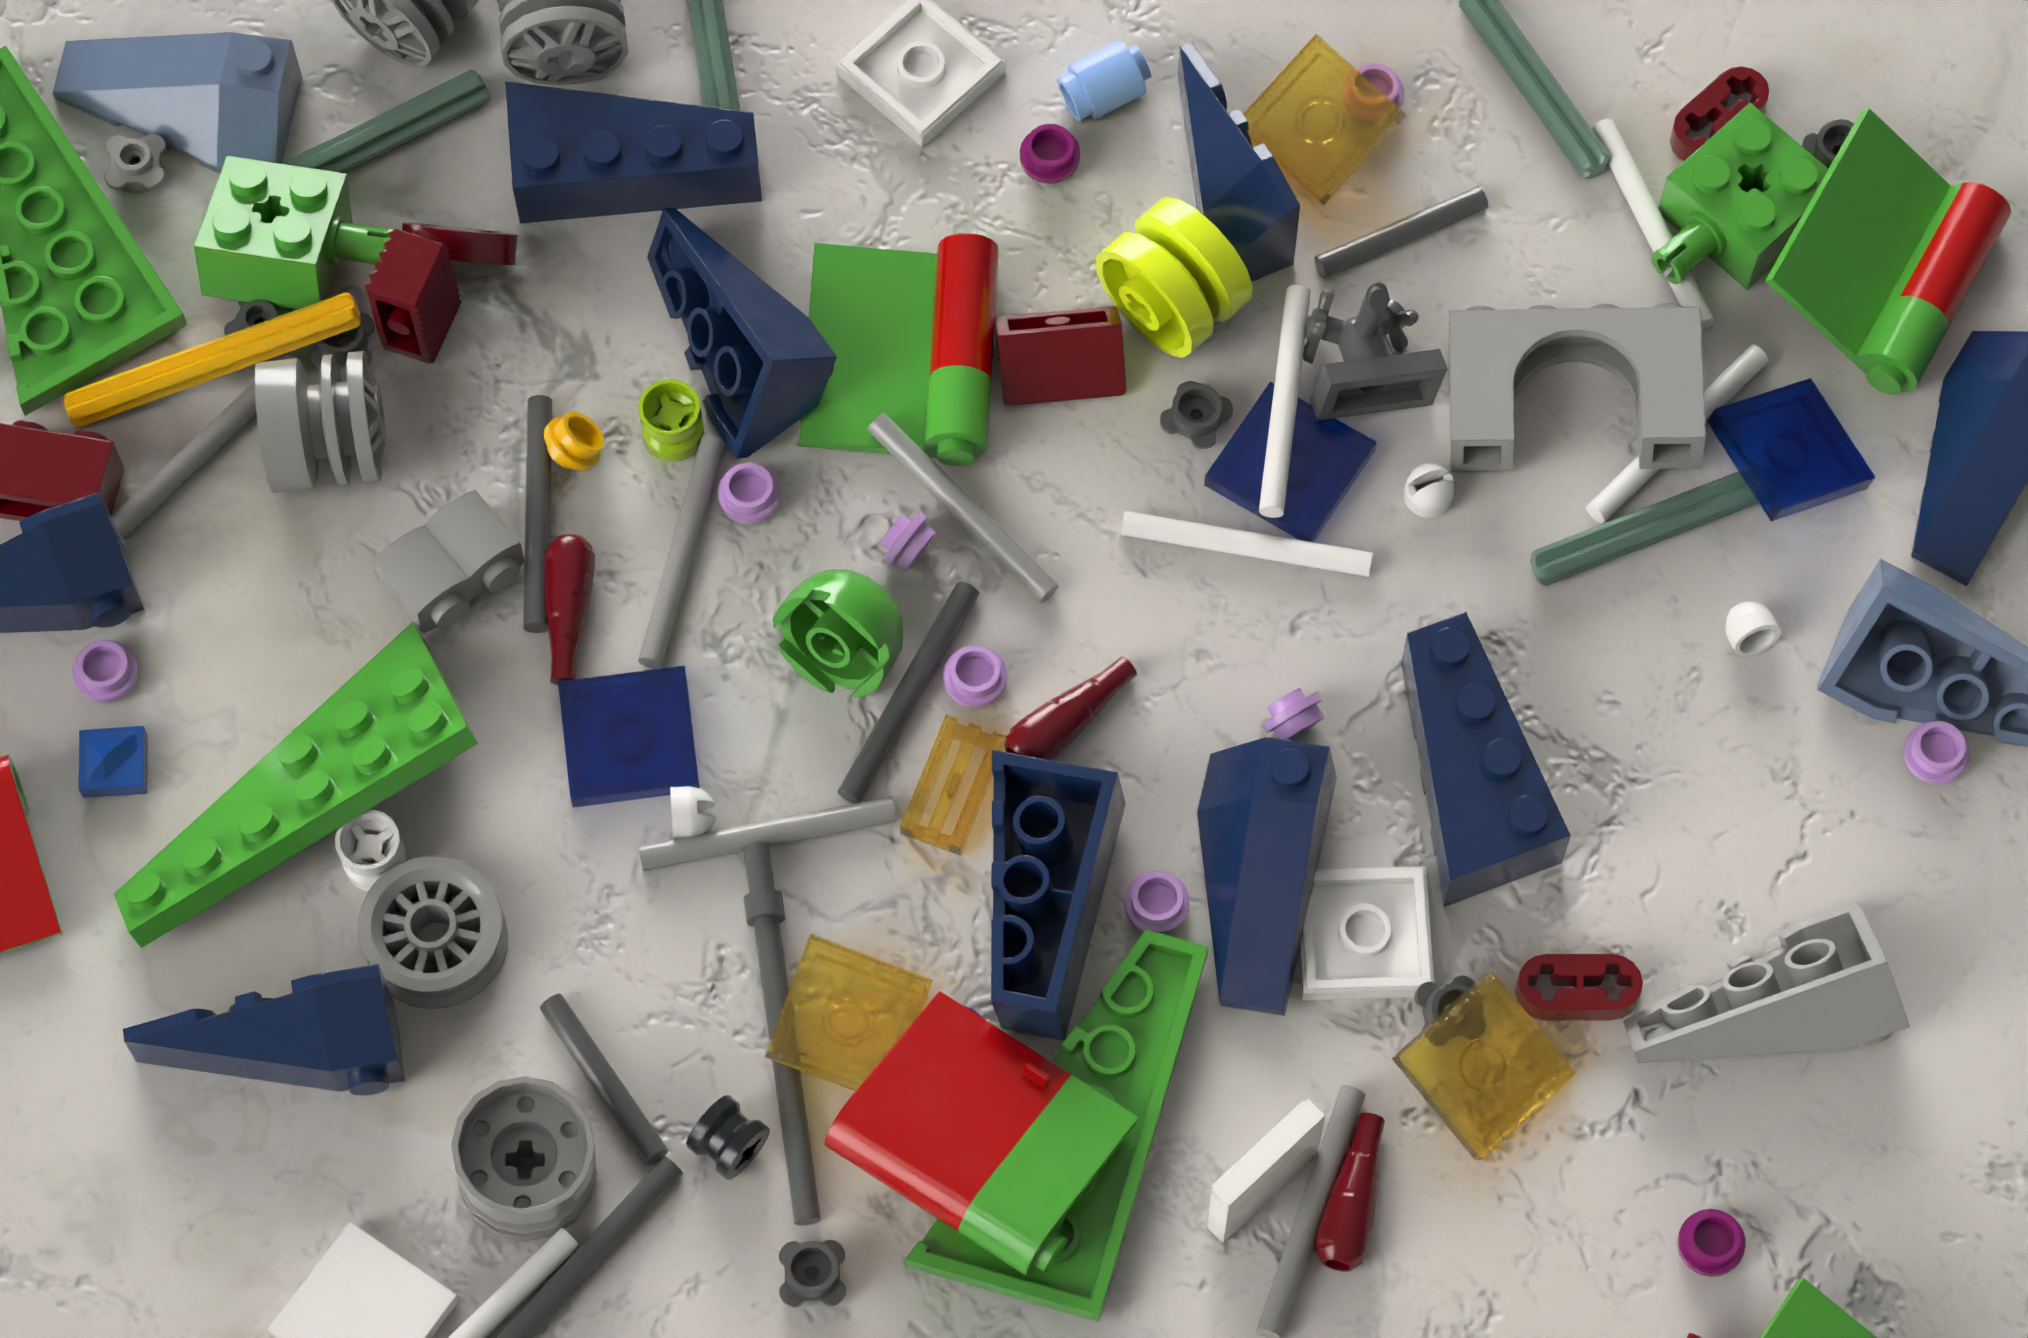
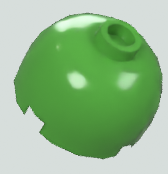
M830 569L805 579L786 597L773 618V629L780 624V630L784 636V639L778 645L783 657L801 677L817 688L829 693L835 690V683L846 689H855L850 697L861 698L876 691L889 674L903 648V618L896 602L873 579L848 569Z

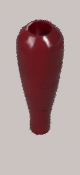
M564 534L556 537L548 545L544 559L546 617L551 648L550 682L558 686H571L576 681L577 655L585 627L584 623L587 619L595 571L593 547L584 537L573 534Z
M1121 656L1099 674L1046 702L1010 729V733L1005 739V751L1007 753L1046 760L1055 759L1061 751L1066 749L1082 733L1117 691L1137 676L1136 669L1127 658Z
M1360 1114L1354 1140L1340 1169V1174L1336 1178L1317 1231L1315 1241L1316 1253L1322 1264L1333 1270L1342 1272L1352 1271L1359 1267L1368 1255L1372 1229L1374 1227L1379 1146L1385 1119L1377 1114Z

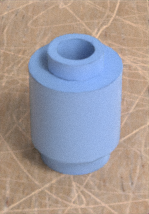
M1117 40L1067 66L1068 73L1057 78V84L1067 107L1077 121H1081L1089 116L1096 120L1146 94L1147 90L1144 81L1151 78V72L1143 54L1136 45L1127 48L1121 40Z

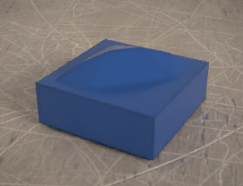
M144 726L79 730V791L83 798L147 794L148 734Z

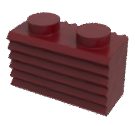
M394 229L388 232L390 240L383 242L385 250L379 252L381 261L374 263L376 271L369 274L371 282L364 284L383 349L431 364L435 362L462 303V300L459 299L461 295L458 293V283L455 282V272L452 270L454 266L451 265L452 260L449 258L451 254L448 253L449 248L445 246L444 242L431 233L421 230H414L409 233Z

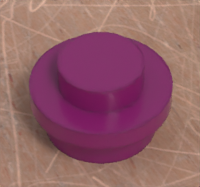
M1040 125L1033 129L1021 143V166L1029 177L1038 182L1048 184L1062 182L1072 176L1079 166V144L1076 138L1060 125Z
M1704 1209L1693 1213L1685 1220L1678 1234L1677 1247L1681 1259L1691 1270L1703 1276L1717 1277L1725 1275L1737 1267L1745 1252L1746 1239L1742 1227L1731 1215L1716 1209Z

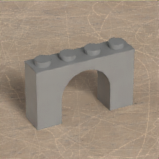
M1663 303L1651 308H1620L1612 304H1599L1591 308L1557 309L1550 305H1536L1528 309L1495 310L1488 306H1473L1466 310H1449L1451 471H1512L1514 466L1515 398L1524 383L1534 374L1549 366L1565 362H1582L1602 367L1616 375L1628 387L1637 408L1639 469L1703 468L1706 426L1700 307H1682L1674 303Z

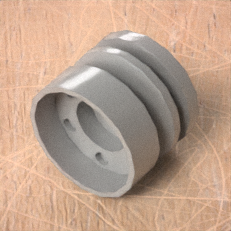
M331 0L341 17L362 38L393 59L414 67L428 65L440 49V44H444L453 33L454 26L452 21L464 20L479 1Z
M497 0L499 11L501 12L498 19L504 66L515 76L533 83L557 86L585 83L606 76L619 67L628 54L622 0Z
M365 351L348 352L347 381L341 382L335 356L333 354L323 355L320 367V382L316 385H309L305 369L298 358L256 363L255 400L263 463L271 492L280 493L315 489L318 477V462L322 459H329L338 485H350L351 456H357L363 482L381 481L382 458L386 446L385 416L380 387L371 372Z
M527 1076L497 1081L473 1096L457 1119L451 1146L460 1197L474 1220L498 1237L522 1242L552 1237L560 1228L565 1229L575 1223L591 1201L597 1175L591 1122L576 1097L552 1081ZM533 1157L535 1167L532 1169L531 1178H518L516 1168H519L521 1158Z

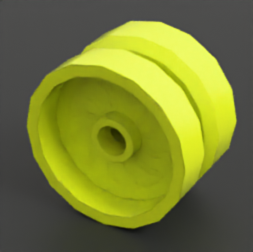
M1164 197L1135 221V233L1125 231L1096 256L1098 277L1114 306H1117V310L1147 341L1172 356L1184 358L1191 354L1213 334L1214 321L1223 323L1252 299L1253 285L1248 270L1233 245L1203 214L1180 199Z

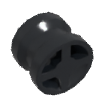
M725 1095L711 1105L701 1116L690 1132L686 1145L696 1155L707 1154L716 1162L717 1172L726 1180H731L738 1176L754 1160L767 1141L770 1128L760 1120L747 1119L741 1114L740 1103L730 1095Z

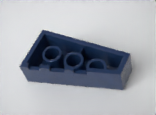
M505 81L512 188L520 224L663 211V208L671 207L685 209L762 201L753 112Z
M1467 612L1407 633L1401 665L1414 739L1417 741L1424 795L1426 794L1430 815V832L1434 855L1437 856L1443 907L1561 864L1571 835Z
M992 750L994 786L992 801L993 863L991 867V887L993 890L991 1002L1001 1029L1064 1041L1126 802L1118 772Z

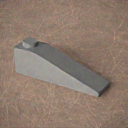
M1859 902L1788 928L1778 934L1781 946L1754 961L1751 956L1744 953L1727 963L1729 972L1719 981L1708 987L1702 984H1688L1623 1021L1638 1063L1846 1050L1861 1044L1872 1045L1888 1039L1894 1032L1906 1029L1910 1025L1887 959Z

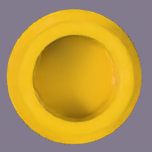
M568 412L564 416L553 418L544 429V439L547 444L548 453L560 466L577 471H589L600 460V450L604 447V437L599 427L587 416L578 412Z

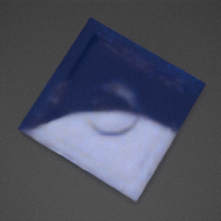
M1811 378L1716 408L1706 420L1771 522L1866 490L1876 478Z
M1269 382L1206 473L1204 486L1298 540L1314 542L1374 454L1377 442L1336 418L1317 421L1312 405L1298 397L1284 514L1278 518L1261 515L1259 513V504L1274 392V383Z
M685 666L558 682L570 799L573 808L671 795L670 787L690 786L700 788Z

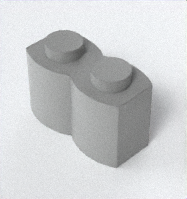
M476 490L470 491L447 504L424 526L404 534L386 547L373 560L378 581L422 633L437 627L444 629L458 622L469 608L468 603L474 597L488 591L492 593L499 592L508 587L517 578L520 567L525 562L520 541Z

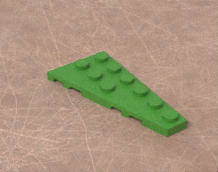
M7 46L0 48V305L7 333L6 340L9 355L13 363L17 383L16 389L19 404L24 416L185 327L187 323L183 312Z
M414 622L408 625L114 893L127 930L141 948L478 744L433 653Z
M1145 929L1102 988L1099 998L1078 1026L1075 1025L1064 1040L1061 1050L1052 1061V1063L1138 1117L1134 1128L1066 1214L1059 1233L1067 1238V1242L1053 1266L1046 1273L1036 1268L1027 1277L937 1219L922 1241L919 1240L906 1257V1267L1096 1322L1100 1321L1208 957V946Z

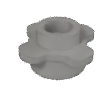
M152 133L141 139H127L124 135H115L107 141L105 150L110 156V168L105 171L104 179L111 189H123L130 193H144L159 187L164 182L165 173L161 163V155L166 151V144L161 136ZM133 158L141 160L138 164L130 165V161Z

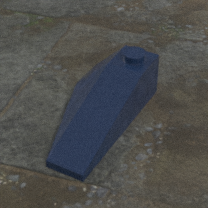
M1189 41L1180 45L1178 81L1196 209L1211 221L1233 245L1248 270L1251 282L1294 265L1300 204L1266 145L1262 143L1255 147L1252 146L1248 134V120L1241 110L1237 109L1229 113L1227 112V100L1222 84L1192 42Z
M663 208L647 259L670 318H681L690 345L684 352L690 370L702 371L711 394L707 395L703 400L710 421L737 459L748 458L819 406L828 379L833 373L837 356L804 313L676 208Z
M1972 331L1941 384L1938 401L1940 403L1935 430L1931 440L1930 459L1925 486L1921 496L1911 557L1965 586L1969 584L2028 484L2027 331Z
M100 492L38 512L20 521L22 534L0 544V633L86 630L95 626L108 628L123 623L130 617V614L145 610L123 543Z
M1264 737L1210 754L1197 817L1221 1006L1282 1016L1286 1014L1307 909L1313 890L1314 877L1318 867L1337 780L1329 746Z
M379 964L312 974L291 980L292 993L274 999L262 998V995L256 991L235 997V1004L229 1008L228 1012L218 1015L207 1009H190L123 1029L124 1042L135 1061L139 1063L338 1092L350 1090V1093L354 1095L378 1094L386 1091L389 1088V1083L405 1081L396 1006Z

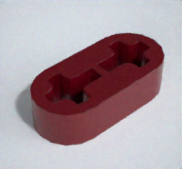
M1742 66L1730 68L1720 74L1679 111L1675 117L1670 137L1672 151L1679 159L1685 161L1750 103L1742 99L1727 110L1726 106L1730 93L1736 96L1744 92L1751 95L1750 102L1764 114L1769 96V87L1761 73L1752 68ZM1710 122L1713 123L1708 139L1700 136L1692 140L1688 137L1689 129L1698 132Z
M402 223V231L411 233L414 230H421L438 237L449 248L448 253L451 254L449 258L453 261L515 265L518 234L433 224Z
M1543 954L1534 956L1524 964L1518 975L1515 995L1521 1009L1535 1019L1545 1021H1611L1622 1019L1633 1011L1642 992L1643 980L1641 972L1634 962L1621 955ZM1546 974L1550 975L1552 985L1573 986V988L1557 989L1553 1000L1548 1001L1542 999L1539 989L1529 988V986L1536 985L1538 976ZM1611 974L1615 975L1617 985L1628 986V988L1623 989L1619 999L1614 1001L1608 999L1605 989L1584 988V986H1599L1603 981L1604 975Z

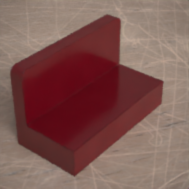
M1117 306L995 317V338L1000 361L1002 398L1005 405L1014 406L1121 396L1126 393L1123 332Z

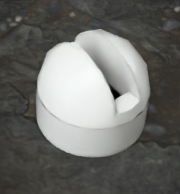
M1423 463L1413 469L1406 479L1403 494L1405 504L1410 511L1420 517L1434 518L1441 516L1452 505L1455 493L1454 480L1445 467L1436 463ZM1432 480L1438 481L1423 487L1418 492L1415 489V486Z
M1754 601L1737 604L1730 610L1726 619V636L1735 654L1738 656L1748 657L1759 654L1774 645L1781 635V629L1773 614L1765 605Z
M670 787L673 839L697 836L710 830L716 817L711 814L698 813V810L711 808L715 805V801L710 794L696 787Z

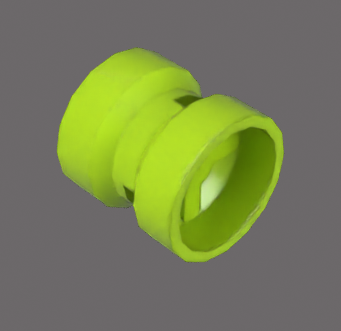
M675 379L659 380L648 386L642 393L638 404L643 440L646 448L656 458L668 462L684 461L693 456L698 450L701 436L704 435L699 396L693 387Z

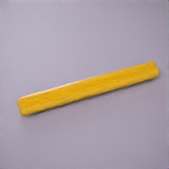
M344 292L67 392L64 395L66 412L75 426H85L357 328L361 324L359 308L352 295Z

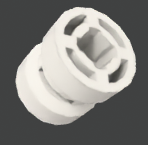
M370 809L338 828L336 832L335 848L342 862V867L349 881L358 889L369 891L385 872L407 861V852L399 829L394 820L384 812ZM363 860H368V861L374 860L375 863H368V862H365V861H363Z

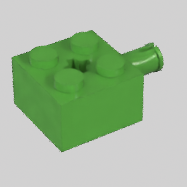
M1750 102L1667 176L1658 209L1663 218L1675 227L1679 233L1651 255L1653 266L1660 275L1672 267L1673 271L1667 275L1666 280L1673 284H1679L1694 267L1708 256L1748 290L1774 266L1828 168Z
M227 156L194 244L201 295L242 302L264 300L275 307L295 310L327 299L341 259L369 264L381 261L379 252L385 250L383 242L390 240L388 232L396 228L385 229L352 224L346 173Z

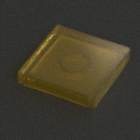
M1317 34L1311 38L1243 113L1248 120V134L1251 141L1256 146L1264 143L1277 164L1323 206L1406 116L1396 104Z
M810 933L765 1057L856 1091L922 1012L933 980Z
M1494 972L1485 973L1391 1058L1474 1160H1483L1576 1074Z

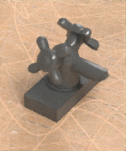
M1378 282L1372 284L1367 289L1358 315L1344 321L1328 316L1335 290H1323L1319 297L1318 307L1312 311L1305 324L1307 342L1304 346L1303 360L1312 364L1319 342L1324 340L1339 346L1344 362L1324 364L1310 399L1317 421L1433 405L1448 369L1441 350L1434 349L1394 355L1386 338V335L1389 333L1393 348L1398 352L1405 350L1408 346V339L1402 329L1405 326L1415 324L1419 319L1418 313L1414 310H1405L1399 302L1390 299L1386 285Z

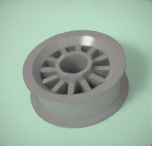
M423 856L394 866L385 872L370 888L364 898L358 918L359 941L368 965L379 964L392 997L419 1008H447L473 998L483 991L495 978L503 964L507 951V925L493 886L477 869L465 862L450 857ZM437 892L435 899H429L427 893ZM452 894L456 895L457 897L450 902ZM419 896L420 901L413 905L409 901L410 899ZM399 910L405 917L395 915V913ZM431 923H443L449 926L447 933L437 941L425 942L417 938L420 931ZM462 948L471 949L472 951L468 955ZM398 953L394 958L391 956L392 954ZM453 959L458 965L448 969L447 963ZM416 962L414 971L410 970L409 968ZM431 965H438L439 972L429 973Z

